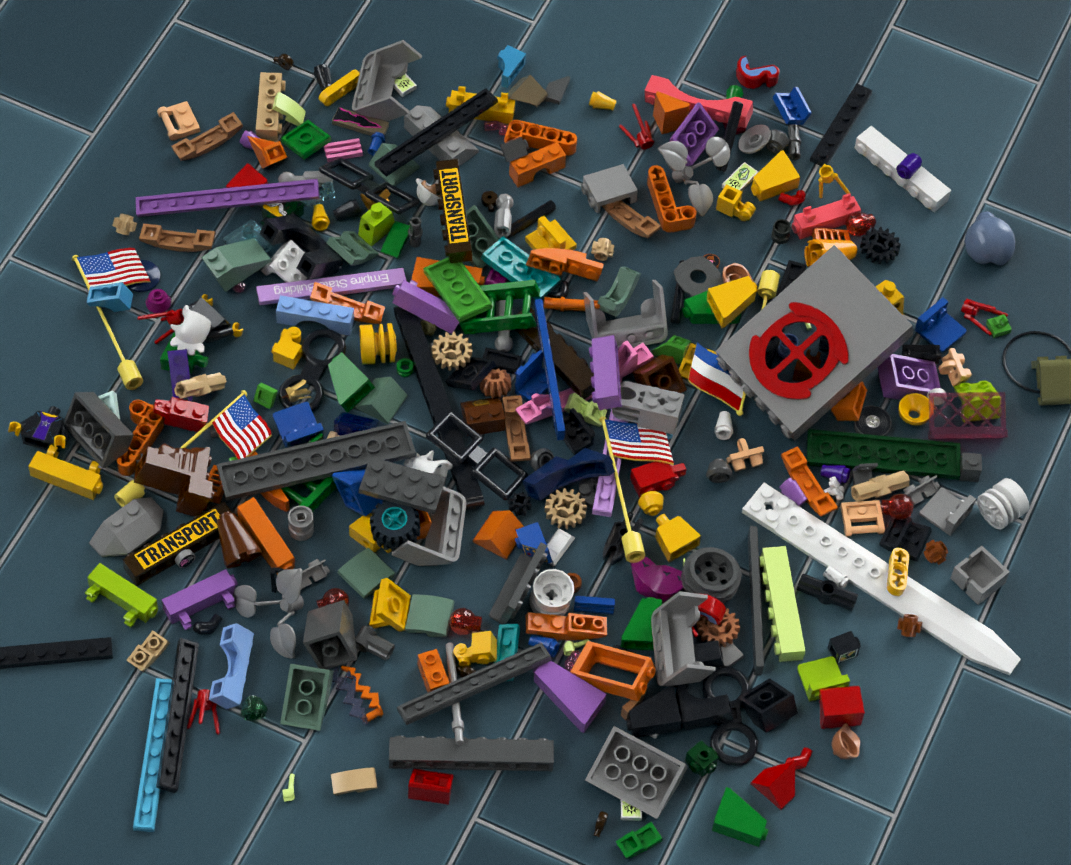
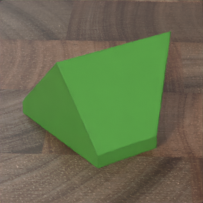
M673 335L666 343L650 352L657 357L662 354L672 356L675 363L681 365L691 341Z

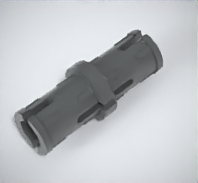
M794 124L788 126L789 158L793 160L794 155L795 160H798L801 157L799 126L795 125L794 130Z
M415 216L410 219L408 235L410 237V246L416 248L420 246L423 230L421 228V219Z

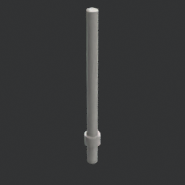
M453 643L446 644L450 683L457 680ZM460 702L452 705V731L455 733L456 745H463L464 722L461 720Z

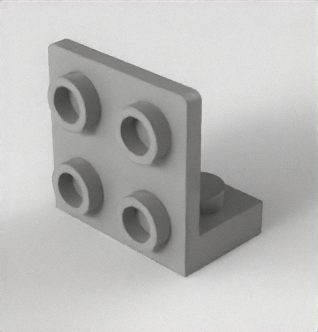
M941 487L919 514L951 536L973 510L976 498L969 495L965 500H960Z

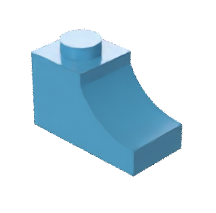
M509 45L504 50H501L497 56L498 68L503 71L501 86L505 88L510 86L526 62V53Z
M122 282L91 286L86 303L90 307H105L113 312L130 310L133 293Z

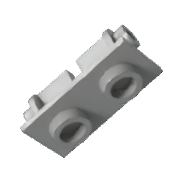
M929 475L919 480V485L914 486L912 484L903 489L905 493L899 497L905 496L907 506H915L924 500L922 492L927 498L940 489L938 482L933 480L937 475L931 478Z
M316 559L308 564L309 568L302 571L301 590L312 584L309 579L310 576H312L314 582L327 577L330 570L327 566H323V563L326 561L325 559L322 561Z

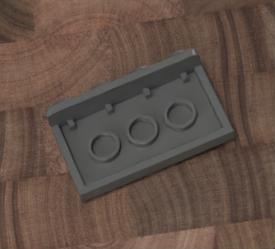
M540 542L532 557L524 553L520 554L489 613L491 619L501 624H506L509 618L514 619L548 555L545 553L548 545Z

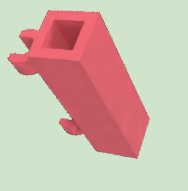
M848 193L842 196V200L811 209V206L803 208L802 213L794 215L792 230L795 234L797 233L799 239L812 236L813 228L834 229L858 221L861 208L854 196Z

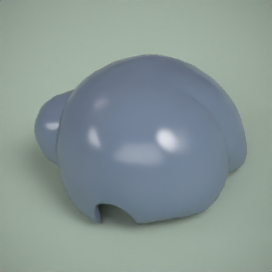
M988 211L981 212L976 217L975 222L967 230L964 240L967 254L976 263H993L998 266L1004 265L1011 259L1016 242L1011 227Z

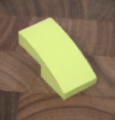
M280 92L276 94L272 109L285 115L286 121L296 126L301 125L306 111L288 96Z
M576 393L569 395L564 408L568 413H570V409L574 408L577 413L580 412L585 422L598 427L602 426V423L599 421L600 417H605L607 413L606 409L599 410L597 403L593 401L587 402Z

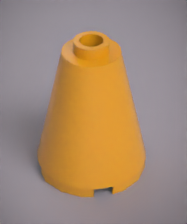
M812 239L807 242L809 244L804 249L807 267L816 262L833 245L849 260L855 258L857 254V246L850 240Z

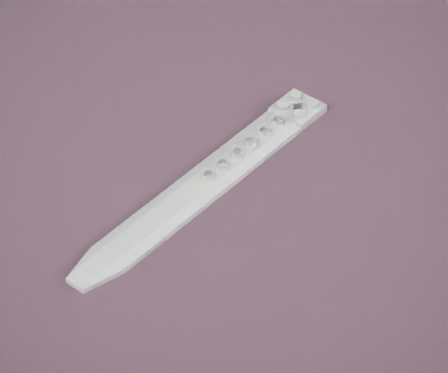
M763 483L742 508L743 514L827 568L832 566L842 575H847L851 584L904 617V614L917 615L919 617L918 621L922 622V630L970 661L1010 675L1021 659L993 630L907 576V586L902 595L894 596L890 594L887 590L889 567L887 562L796 505V502L768 484ZM765 505H771L773 510H766ZM893 569L895 573L902 574L901 571Z

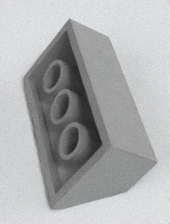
M417 105L409 111V114L404 115V128L414 136L440 119L441 116L431 107ZM457 130L428 149L440 161L458 159L459 166L479 153V150Z

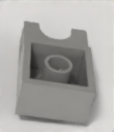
M629 381L620 384L622 407L612 408L614 417L638 423V427L675 435L685 394Z

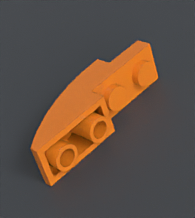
M560 248L531 250L526 262V266L559 276L564 271L597 282L603 269L602 263L586 259V253Z
M527 612L526 633L543 635V637L556 640L596 639L607 636V617L568 613L567 616Z

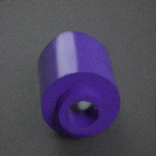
M915 153L907 155L896 167L898 175L901 178L910 179L921 167L922 159Z

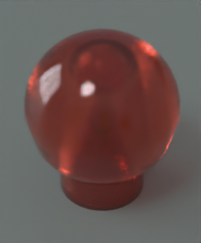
M853 212L846 219L847 231L856 237L865 235L870 228L876 225L875 217L864 212Z
M905 494L893 495L889 500H882L881 503L882 515H890V517L896 520L907 519L911 516L914 509L912 500Z
M331 588L325 592L322 599L316 602L320 608L344 600L349 607L350 600L348 594L343 589Z
M458 608L451 613L449 625L454 633L467 635L472 631L480 632L482 616H476L467 608Z

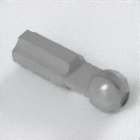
M286 171L278 177L279 183L318 179L319 187L333 186V179L319 171H305L302 176H295L293 173Z
M501 194L496 199L498 210L495 213L494 231L495 236L499 238L502 236L508 237L511 233L512 215L510 209L513 207L514 201L509 194Z
M499 300L496 303V317L504 316L506 300ZM511 330L498 331V337L495 340L497 350L508 352L512 349Z

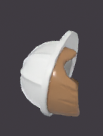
M417 178V196L419 200L426 206L438 205L437 199L441 198L440 195H436L435 184L430 185L426 180L423 181Z

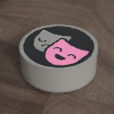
M185 549L176 556L175 562L179 568H185L193 563L195 554L190 549Z

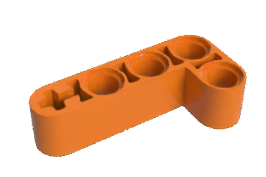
M513 120L509 123L504 142H507L517 137H522L523 140L526 139L529 147L541 149L558 142L567 156L573 155L576 152L577 136L574 133L521 120Z
M658 165L651 166L648 170L647 185L661 228L665 232H677L693 228L696 220L695 208L692 206L676 207L664 169Z
M134 400L129 405L131 420L137 424V427L133 431L134 436L128 451L117 459L118 471L123 476H129L135 472L136 460H140V454H144L146 449L153 445L164 428V417L153 413V405L142 400Z

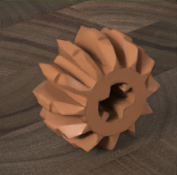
M499 368L496 370L492 369L480 383L481 392L485 393L487 397L491 396L492 399L497 396L501 398V395H507L512 387L510 374L506 370L500 371Z

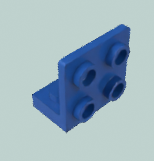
M944 297L918 317L915 331L931 345H940L941 353L967 332L962 325L947 314L948 301Z
M539 350L536 354L533 353L529 357L528 362L524 366L521 365L515 373V394L521 395L522 399L526 402L531 400L533 394L544 395L548 391L545 369L542 368V350Z
M307 401L277 411L272 415L285 448L305 443L312 437H316L319 433H323L324 430L321 423L317 424Z

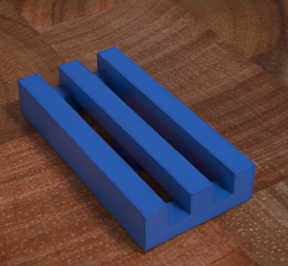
M575 596L574 612L613 615L615 599Z

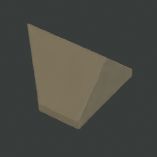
M532 75L519 79L509 90V99L530 103L536 107L548 96V93Z

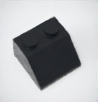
M770 678L738 697L739 702L753 724L765 733L798 714L794 694Z

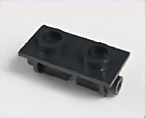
M903 344L902 356L934 361L935 364H939V359H941L940 345Z

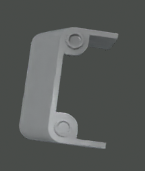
M404 40L368 53L362 62L352 109L360 115L384 121H390L409 114V110L391 96L395 78L405 75L408 63L421 59L422 55Z
M652 280L654 298L643 301L640 308L641 315L606 321L602 310L595 309L592 297L587 292H583L586 320L592 339L614 335L618 349L625 341H628L632 347H636L641 343L649 345L663 342L668 336L663 287L656 280Z
M443 487L435 514L428 512L432 525L426 536L425 547L407 541L392 551V556L417 566L446 565L457 561L460 555L466 511L465 497L461 493Z
M679 591L654 610L651 617L658 685L668 687L700 682L716 671L715 667L704 666L699 661L695 662L692 626L699 621L700 611L698 606L708 599V595Z

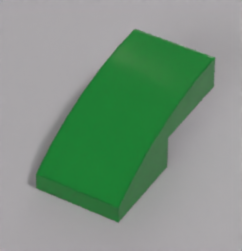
M395 221L380 252L399 259L404 244H407L409 239L408 229L410 226Z
M651 821L636 832L632 830L615 842L626 859H629L662 842L663 838Z

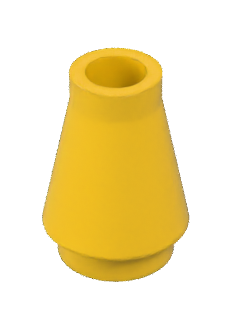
M599 91L592 92L589 105L593 106V108L614 110L616 100Z
M316 204L313 207L311 224L317 231L326 230L330 224L322 204Z

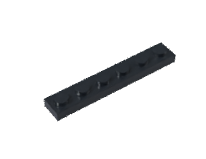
M856 83L811 155V162L819 166L830 163L872 95L871 89Z
M111 637L0 647V669L113 659Z

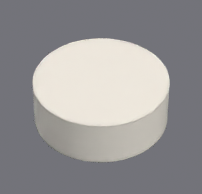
M941 388L932 389L927 393V398L931 401L932 405L943 404L947 399L945 390Z

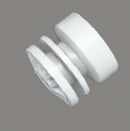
M1008 478L1001 480L993 488L988 489L977 498V505L983 518L992 527L999 530L1005 528L1014 519L1021 517L1029 510V501L1026 494L1016 482Z
M547 569L541 572L534 580L529 598L532 611L534 613L564 616L569 610L574 594V583L570 576L557 569Z

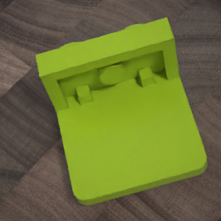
M979 381L978 383H961L954 386V391L962 402L961 419L963 422L1000 418L1001 397L990 382Z
M833 656L802 663L797 667L809 702L819 699V689L849 687L850 679L848 674L841 675L836 659Z

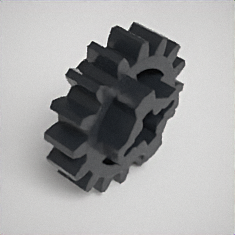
M873 227L871 232L867 230L866 234L862 236L860 248H862L861 253L866 254L865 258H872V263L878 260L879 264L882 261L888 264L889 259L894 261L895 256L899 255L901 246L899 237H895V232L890 234L888 228L883 231L882 227L879 230Z

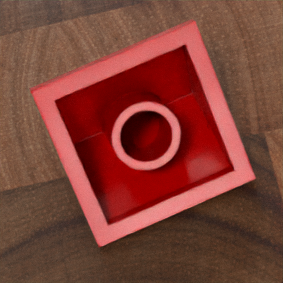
M860 686L819 689L821 729L842 727L845 723L848 726L861 725L865 711Z
M413 768L408 785V799L449 805L454 774Z

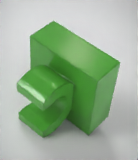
M1004 314L987 319L986 325L993 338L1009 334L1012 330Z
M261 382L257 386L253 401L270 409L274 405L278 390Z

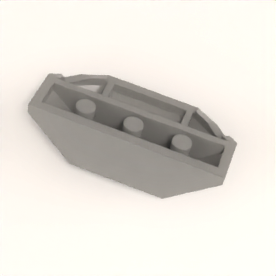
M151 497L133 499L102 522L89 544L101 557L128 555L160 533L164 511Z

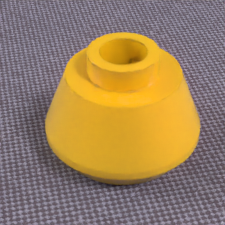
M657 491L646 492L639 498L638 505L645 514L650 516L658 515L663 509L664 496Z

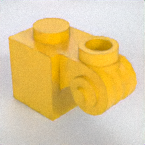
M726 184L718 196L716 210L730 217L734 215L741 221H748L756 211V207L751 202H745L744 204L741 201L742 191Z
M298 327L284 328L279 342L273 345L271 351L274 362L293 370L302 357V345H300L302 340L301 330Z
M491 631L472 633L471 646L467 648L463 643L457 644L453 653L462 667L464 665L470 666L474 662H477V664L497 661V639Z

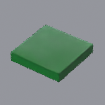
M309 120L280 138L282 144L304 160L332 141L329 134Z

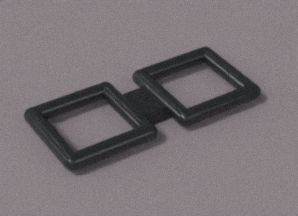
M339 157L319 167L320 173L352 190L357 189L365 193L366 198L376 203H382L398 215L417 206L420 202L416 197L388 182L381 184L373 182L374 176L371 173ZM340 165L362 178L352 182L331 169ZM387 189L408 202L399 207L376 194Z
M450 411L426 434V438L455 462L462 464L466 460L474 468L471 474L503 500H508L521 486L523 480L528 477L526 471L516 463L511 462V459L497 448H492L488 453L480 448L479 445L482 443L483 437ZM449 421L473 439L460 455L436 436ZM494 457L518 475L506 491L481 472Z

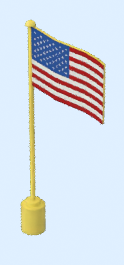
M135 248L117 249L92 256L79 257L74 255L72 257L88 290L91 286L122 282L125 286L151 282ZM96 306L122 361L117 368L126 389H137L143 384V378L136 363L133 360H125L101 307Z
M242 390L235 400L180 448H186L213 425L220 439L230 448L237 459L249 457L272 436V433L267 423L250 405L246 398L247 392ZM131 480L114 495V498L121 507H124L133 499L143 497L145 495V487Z
M602 416L599 421L603 425L609 455L613 461L614 476L628 531L621 538L626 560L635 563L645 558V551L641 535L638 532L631 531L614 457L633 461H657L674 465L666 432L638 427V423L607 420L606 417Z

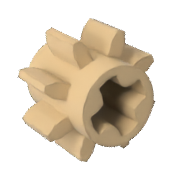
M120 214L119 217H114L112 226L116 227L117 233L129 235L130 231H135L137 223L133 222L134 217Z
M599 238L598 242L593 241L591 254H594L597 260L605 261L608 257L612 258L614 245H611L609 239Z

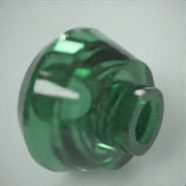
M251 695L242 702L240 715L247 721H255L265 717L268 708L261 698Z

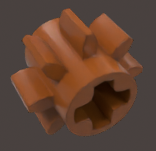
M931 540L926 544L927 547L925 548L924 555L930 563L937 562L939 565L946 561L945 557H947L948 549L942 541L935 542Z
M904 614L903 618H899L897 629L901 630V635L916 637V633H920L922 622L918 621L919 617L917 615Z

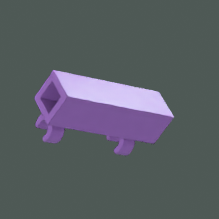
M403 280L400 286L396 285L392 293L394 295L393 304L433 325L435 324L451 334L453 333L459 321L443 300L417 287L418 283L410 280V282Z
M225 569L162 599L163 610L171 624L180 621L184 630L192 627V621L189 616L222 600L228 610L235 607L233 593L236 588L235 586H237V581L234 575H229Z

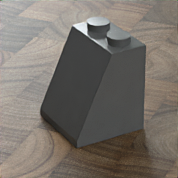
M344 600L308 611L303 644L318 668L330 669L357 660L353 615Z

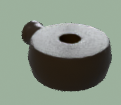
M281 54L279 57L275 56L273 59L274 62H277L285 70L291 69L294 65L293 59L287 54Z
M486 191L482 194L481 202L488 208L489 212H494L498 196L493 191Z
M464 665L462 668L456 666V672L461 677L476 672L467 665Z
M603 811L599 813L595 824L594 836L600 837L601 831L604 830L608 813Z

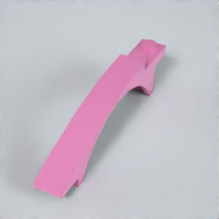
M625 341L619 347L620 383L623 377L654 359V356L644 343L633 348L628 341ZM571 388L559 392L562 412L565 411L564 408L569 395L575 393ZM535 393L531 396L530 401L515 409L526 425L552 416L549 394ZM590 395L589 397H587L585 400L587 401V400L591 399V398H592V395Z

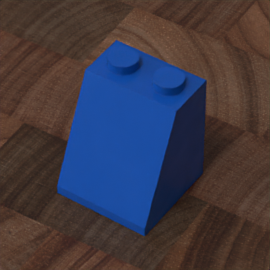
M366 469L333 473L331 476L346 507L363 516H367L373 509H376L378 503L383 504L382 499L359 493Z

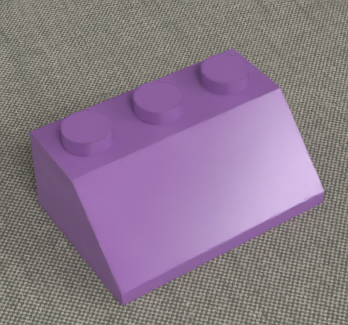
M698 102L670 138V141H679L686 147L688 151L686 160L688 163L685 166L694 164L706 148L707 140L714 137L719 128L701 103Z

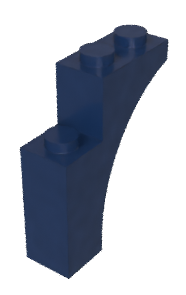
M584 448L569 460L557 456L525 478L523 484L528 497L541 501L565 485L590 477L610 476L615 470L610 456Z

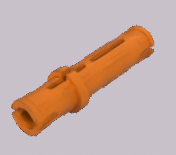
M544 297L543 300L544 309L560 310V312H564V310L585 311V303L581 299ZM594 300L595 309L600 308V305L597 304L598 300Z

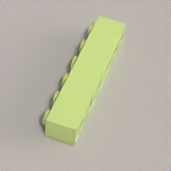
M786 546L762 548L761 556H759V567L763 569L761 580L762 584L766 585L764 596L765 601L769 602L770 607L768 608L769 620L772 619L773 623L771 625V635L776 640V643H774L775 655L779 656V662L803 660L805 646Z

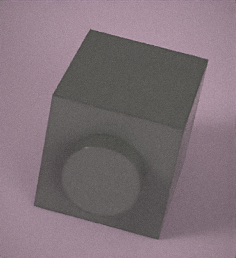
M517 137L500 144L506 162L528 155L527 150H529L526 139L523 140L522 137Z
M962 453L959 481L978 482L982 472V454Z

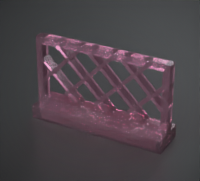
M1005 392L929 393L928 439H995L1008 437V430H1006ZM993 396H1000V405L997 409L988 402ZM934 397H941L946 402L940 410L934 405ZM955 397H960L965 402L959 409L951 403ZM973 397H979L984 402L978 409L970 403ZM985 404L993 411L987 419L979 412ZM947 405L955 411L950 419L941 412ZM966 405L974 411L968 419L960 412ZM938 414L947 421L942 427H934V419ZM957 414L965 420L961 427H956L951 422ZM976 414L984 420L979 427H975L970 422ZM994 414L1001 418V426H993L989 422Z

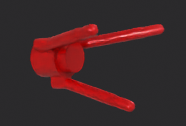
M632 104L642 131L637 134L636 140L622 125H619V128L633 141L636 148L640 147L642 150L653 146L654 140L648 121H644V127L636 105Z
M968 298L961 309V312L965 313L964 318L973 322L988 335H992V333L974 319L972 315L976 316L979 309L997 315L1004 314L1006 317L1008 316L1007 313L996 310V307L978 303Z
M183 309L138 316L137 319L163 317L161 321H167L169 325H180L184 321ZM171 328L155 340L154 343L158 344L172 334L174 330Z
M199 690L197 699H194V706L187 728H191L197 708L200 709L198 723L202 724L204 710H209L212 707L216 734H219L216 703L209 700L210 690Z

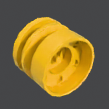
M387 323V332L383 331V324H379L378 333H374L372 324L360 325L362 365L375 364L376 355H380L382 363H385V355H389L390 363H395L397 343L392 323Z

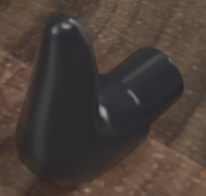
M562 281L560 291L550 292L547 296L551 298H566L569 291L568 282Z

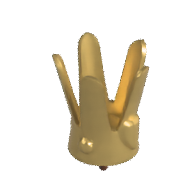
M303 379L293 387L285 388L286 395L282 398L287 397L289 402L293 403L299 399L312 397H302L311 393L306 388L297 390L306 384V380Z

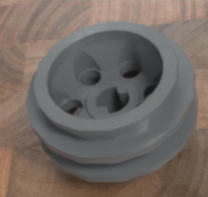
M707 547L700 548L689 555L682 569L681 581L686 592L708 594L724 604L730 601L737 593L742 574L738 562L732 555L722 549ZM695 570H699L700 574H696Z

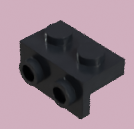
M574 408L570 409V415L563 418L565 425V438L563 441L571 452L576 455L584 448H589L594 444L595 432L592 427L587 426L580 412L577 413Z

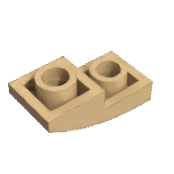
M152 630L143 644H138L128 657L127 662L144 672L170 643Z
M362 768L331 774L333 794L336 796L377 788L375 768Z

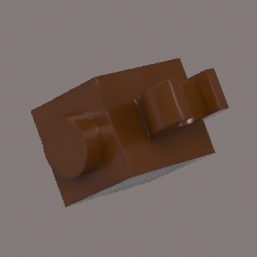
M808 349L806 357L816 368L821 369V353L818 351L817 356L813 357L810 355L811 349ZM798 359L792 380L803 382L810 379L812 373Z

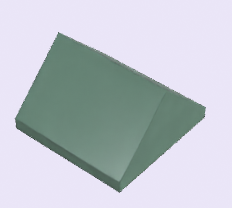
M382 143L369 162V167L389 184L396 186L420 168L414 160H411L386 177L375 166V161L398 146L396 144Z
M392 377L375 378L372 382L375 388L355 408L388 425L406 400L407 394Z

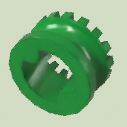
M402 358L397 362L398 375L408 377L413 374V362L410 359ZM407 365L408 369L403 370L402 366Z

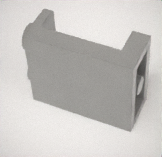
M624 164L583 176L582 192L584 195H587L591 208H594L596 213L600 212L601 206L627 198L630 204L637 202L638 190Z

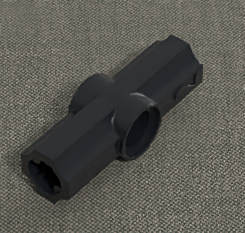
M802 574L797 586L798 591L818 598L822 604L828 605L832 603L850 611L853 610L858 598V594L838 587L832 580L822 581L806 574Z

